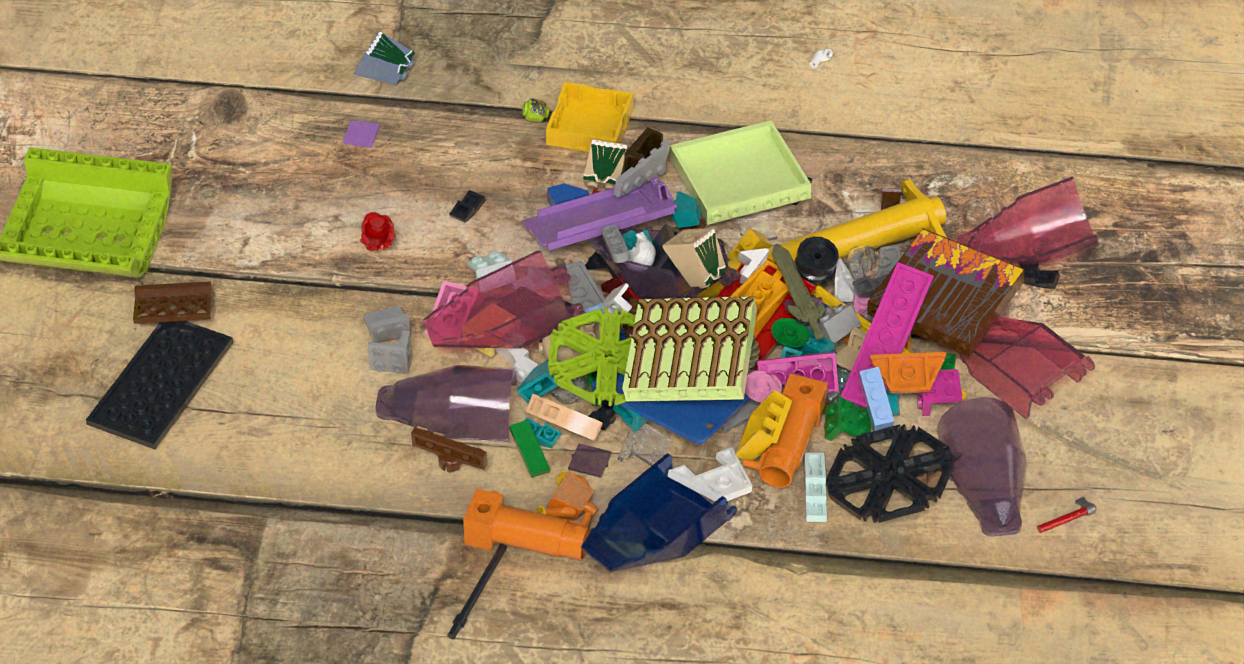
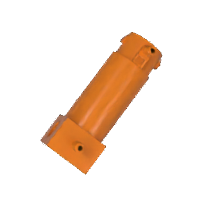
M790 373L781 394L792 400V404L777 443H772L765 450V453H762L759 462L743 459L742 465L757 469L760 478L770 486L776 488L788 487L792 482L795 471L799 469L814 427L819 428L827 405L828 383Z
M476 488L463 519L465 545L492 551L495 542L556 557L565 556L583 560L590 540L591 530L588 525L592 515L589 512H585L581 522L569 521L555 516L504 505L503 495L499 494L496 490L489 492Z

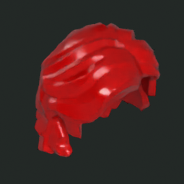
M370 212L365 215L361 226L360 242L370 251H378L379 248L380 250L389 248L395 239L392 220L389 216L380 215L377 212Z

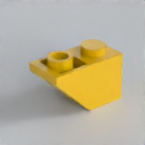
M750 228L727 257L731 261L739 258V253L742 251L767 249L773 245L763 233Z

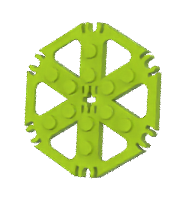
M605 307L603 314L602 308L559 323V331L553 329L551 333L549 349V375L557 374L554 375V383L595 404L596 398L598 399V405H601L602 400L609 401V406H612L613 400H615V406L627 402L624 394L616 392L617 372L625 376L632 337L619 341L621 325L628 324L634 327L636 316L621 309V314L619 315L618 308H615L614 313H609L608 307ZM597 322L600 324V340L576 328ZM560 346H567L582 354L562 362H557V351ZM597 371L596 390L593 392H587L571 383V380Z

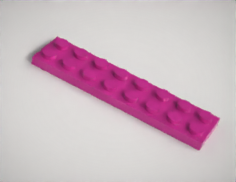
M897 262L840 397L867 410L859 382V372L874 368L870 361V355L902 354L932 283L933 275Z

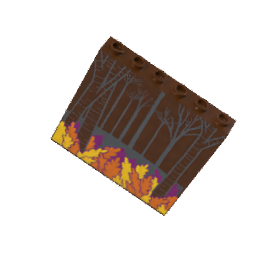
M924 228L898 261L934 276L911 333L969 357L1024 282L1025 269ZM896 265L868 300V315L875 316Z

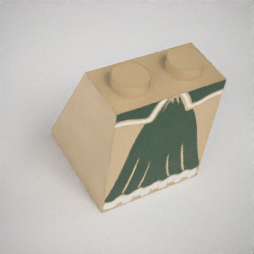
M592 139L583 177L584 185L593 190L597 188L605 190L614 188L616 179L625 173V152L629 149L628 145Z
M714 228L682 230L662 245L664 251L690 287L706 288L710 286L713 280L720 278V275L727 270Z

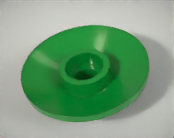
M779 319L774 322L771 329L774 339L787 347H801L809 340L810 334L807 327L795 319Z

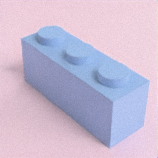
M879 367L860 371L859 382L873 431L894 426V418Z

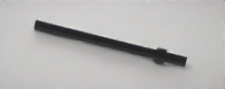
M499 545L460 614L455 616L453 626L447 634L450 639H455L459 630L464 628L470 611L505 553L506 545Z

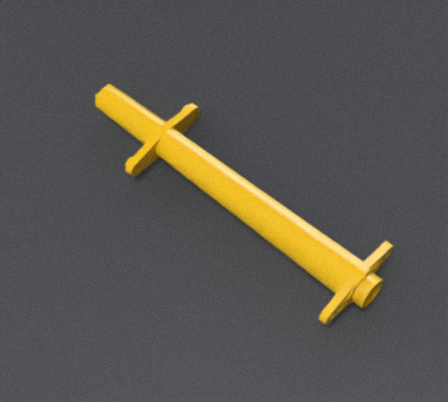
M907 179L901 182V189L907 200L906 202L779 245L790 252L795 262L797 249L802 241L813 236L823 237L835 244L838 249L839 259H843L916 237L923 228L946 237L941 227L946 222V212L939 197L928 198L924 196L912 180ZM773 246L767 248L769 250L768 259L775 262L772 255ZM738 258L725 262L727 270L720 275V278L713 280L710 286L706 288L690 287L685 278L681 277L671 281L669 284L664 283L644 290V299L717 297L742 263Z

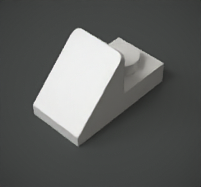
M768 249L749 250L739 253L738 260L744 264L740 271V283L743 284L768 259Z

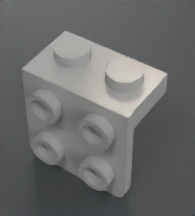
M399 306L364 315V320L373 342L378 343L401 337L402 330L410 331L408 314H403Z

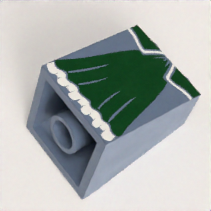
M379 31L365 52L354 74L396 85L399 79L403 81L408 73L406 68L410 70L415 60L412 58L415 52Z

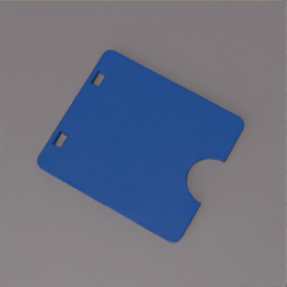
M617 372L616 392L624 394L622 388L625 376ZM597 379L592 383L593 391L596 390ZM746 395L744 399L627 401L619 405L693 443L702 444L751 398ZM709 423L714 425L711 429L706 427Z

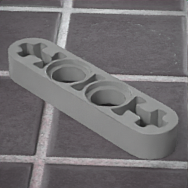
M616 225L603 227L601 229L602 237L612 260L615 263L629 260V251Z

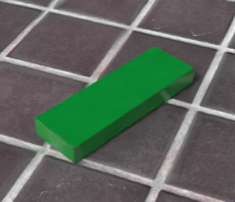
M525 420L510 425V432L530 477L533 478L549 473V465L529 421Z

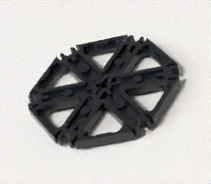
M899 424L855 436L856 439L852 438V446L844 444V450L840 448L826 478L828 494L832 501L860 521L861 517L866 522L867 518L872 516L873 523L877 521L881 523L930 508L929 500L937 502V497L941 498L954 468V461L949 446L919 426L917 430L915 425L910 430H907L905 424L902 426ZM893 439L886 456H883L869 446L875 442ZM917 442H923L934 449L931 452L909 457L914 444ZM848 461H854L865 468L861 471L839 476L845 463ZM937 470L942 472L936 487H929L914 477ZM870 489L863 506L857 508L845 499L848 494ZM894 489L913 502L909 507L895 509L894 511L885 510Z

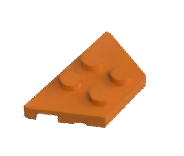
M946 352L870 355L871 363L874 368L879 367L883 383L890 394L930 392L946 358Z

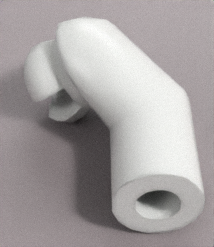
M830 49L817 51L809 63L810 67L817 68L820 62L830 60L833 52Z

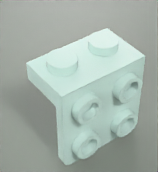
M499 251L491 252L489 256L483 258L482 256L474 257L471 261L467 262L468 267L475 272L480 291L511 283V280L516 279L512 260Z

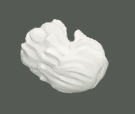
M641 232L636 234L638 237L636 239V247L628 250L630 258L625 261L628 268L638 270L639 272L649 269L654 263L656 255L653 244Z

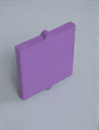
M351 120L343 144L372 148L380 124Z

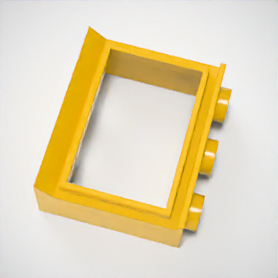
M773 390L751 412L735 455L742 460L749 459L754 461L772 443H777L792 400ZM767 428L771 430L770 435L766 433Z

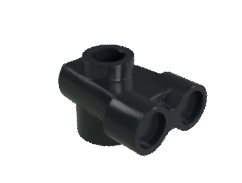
M609 401L604 402L597 411H592L588 416L603 423L601 430H606L616 421V412L613 410L614 402H612V406H609Z

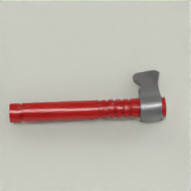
M1081 497L1075 501L1076 504L1081 505L1080 509L1038 525V532L1043 533L1082 516L1094 514L1096 506L1093 503L1087 502L1085 497Z

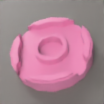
M753 371L747 375L745 394L754 401L761 403L773 390L781 393L783 386L775 375L771 374L770 376L765 371Z

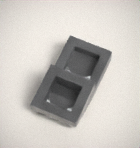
M888 274L871 279L870 275L852 281V285L859 297H871Z

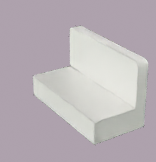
M625 283L614 289L600 307L603 310L605 307H608L609 313H614L615 308H618L619 315L621 314V309L629 312L632 306L621 297L629 285Z

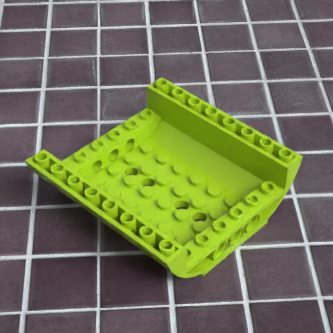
M29 147L24 158L27 177L0 236V261L135 278L146 274L166 224L171 193L172 165Z

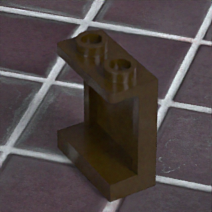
M649 127L645 129L625 152V172L631 167L635 168L638 161L642 158L647 159L650 156V151L654 148L659 149L661 147V142H663L662 133Z

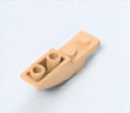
M535 394L532 395L525 411L596 441L603 424L600 421Z

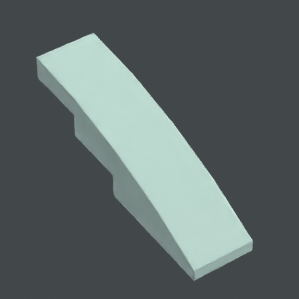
M805 452L806 522H827L824 453Z

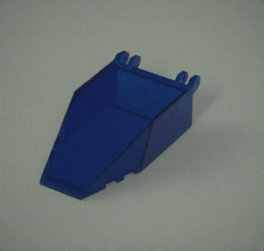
M667 453L609 501L606 511L599 517V522L595 528H592L581 549L609 572L685 557L725 522L730 521L736 514L737 508L731 506L727 509L728 501L724 496H721L711 504L696 491L668 477V470L672 469V456Z

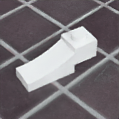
M505 337L495 346V351L512 365L515 378L521 383L539 365L529 359L528 350Z

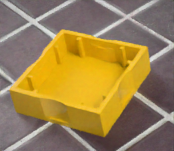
M564 82L558 97V104L552 112L546 128V145L589 152L592 139L621 144L634 109V93L612 89H598L588 85Z

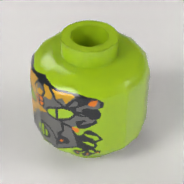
M530 98L527 102H524L522 115L525 116L527 121L541 123L544 118H548L549 108L546 107L544 100Z

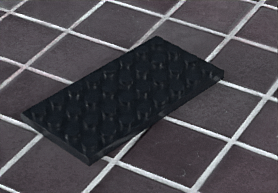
M187 321L160 322L86 418V424L156 449L233 344V337Z

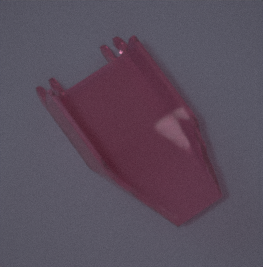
M538 250L466 285L467 289L459 295L457 293L453 295V300L445 306L442 304L423 320L433 347L521 349L551 335L553 329L559 331L558 324L562 321L586 312L583 311V305L580 303L567 307L558 285H564L570 281L571 278L570 274H567V267L561 265L550 269L542 252Z
M998 317L970 357L959 353L960 359L967 365L970 375L1024 419L1030 417L1032 402L1042 406L1046 402L1044 397L1048 400L1054 398V394L1049 389V386L1057 380L1068 375L1078 383L1082 380V376L1087 375V369L1089 371L1095 369V363L1089 356L1083 355L1044 323Z

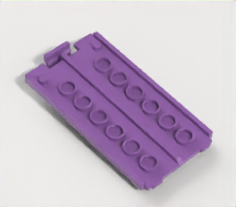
M657 176L651 178V183L643 184L621 197L614 195V187L539 209L537 216L523 221V227L532 233L540 246H547L550 251L602 235L601 229L607 225H616L620 230L674 214V208H677V205L673 202V197L667 185Z

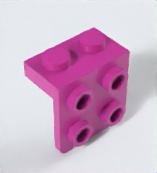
M940 370L931 391L919 393L920 397H917L918 409L921 408L922 416H930L931 404L962 401L958 370Z

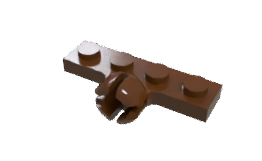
M416 427L411 432L412 446L435 453L438 456L439 467L443 471L446 470L445 466H447V472H455L459 470L462 463L482 470L487 466V452L480 448H475Z

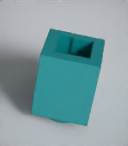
M681 191L677 192L676 200L673 201L676 203L677 208H674L675 213L671 214L672 220L676 221L678 228L699 225L701 212L697 199Z

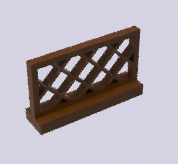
M211 281L138 285L134 288V324L211 319V303L213 301ZM191 304L196 305V306H195L194 308H192V309H190V308L188 307V306L191 305ZM172 305L177 306L173 310L169 309V307ZM156 306V310H150L151 307ZM201 309H203V310L206 311V313H197V312H198L199 310H201ZM182 310L186 312L184 314H178ZM163 311L167 313L165 315H158ZM144 312L148 314L146 316H139Z

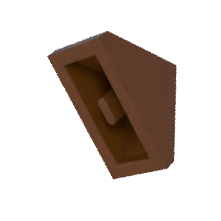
M881 188V210L900 204L901 189Z

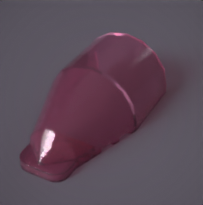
M1073 176L1020 195L1015 199V202L1008 207H1003L1001 212L993 218H988L972 231L963 233L957 238V242L1016 266L1046 265L1099 245L1096 234H1093Z

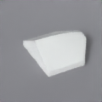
M838 259L834 280V295L842 302H854L856 290L852 285V281H855L842 259Z

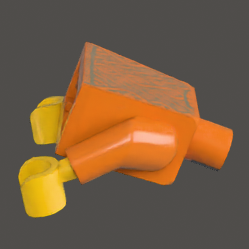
M568 470L567 473L561 471L559 473L560 477H555L558 488L547 504V510L543 506H538L536 509L538 513L550 516L577 519L582 511L589 512L593 516L598 506L588 501L593 493V489L590 488L585 478L575 475Z

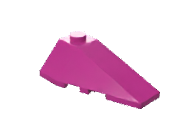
M835 351L757 361L758 371H765L770 376L771 374L775 375L783 386L786 385L791 373L827 382V393L832 391L839 392Z

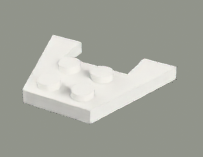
M733 447L716 453V460L723 466L702 474L695 475L685 465L668 470V477L719 504L752 492L753 487L742 464L735 455Z

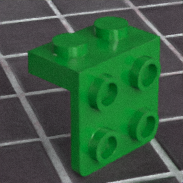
M840 396L826 406L824 411L825 439L832 441L842 431L854 437L871 432V421L865 408H860Z

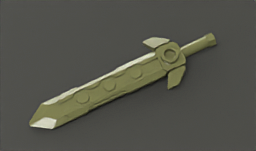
M776 243L772 250V255L796 305H788V310L797 319L809 323L815 338L821 339L824 335L817 321L823 316L826 309L823 304L817 307L814 305L790 252Z

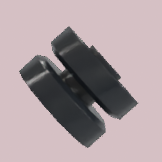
M813 236L802 241L797 249L795 264L801 278L815 286L828 283L836 271L839 259L838 249L835 244L823 237Z

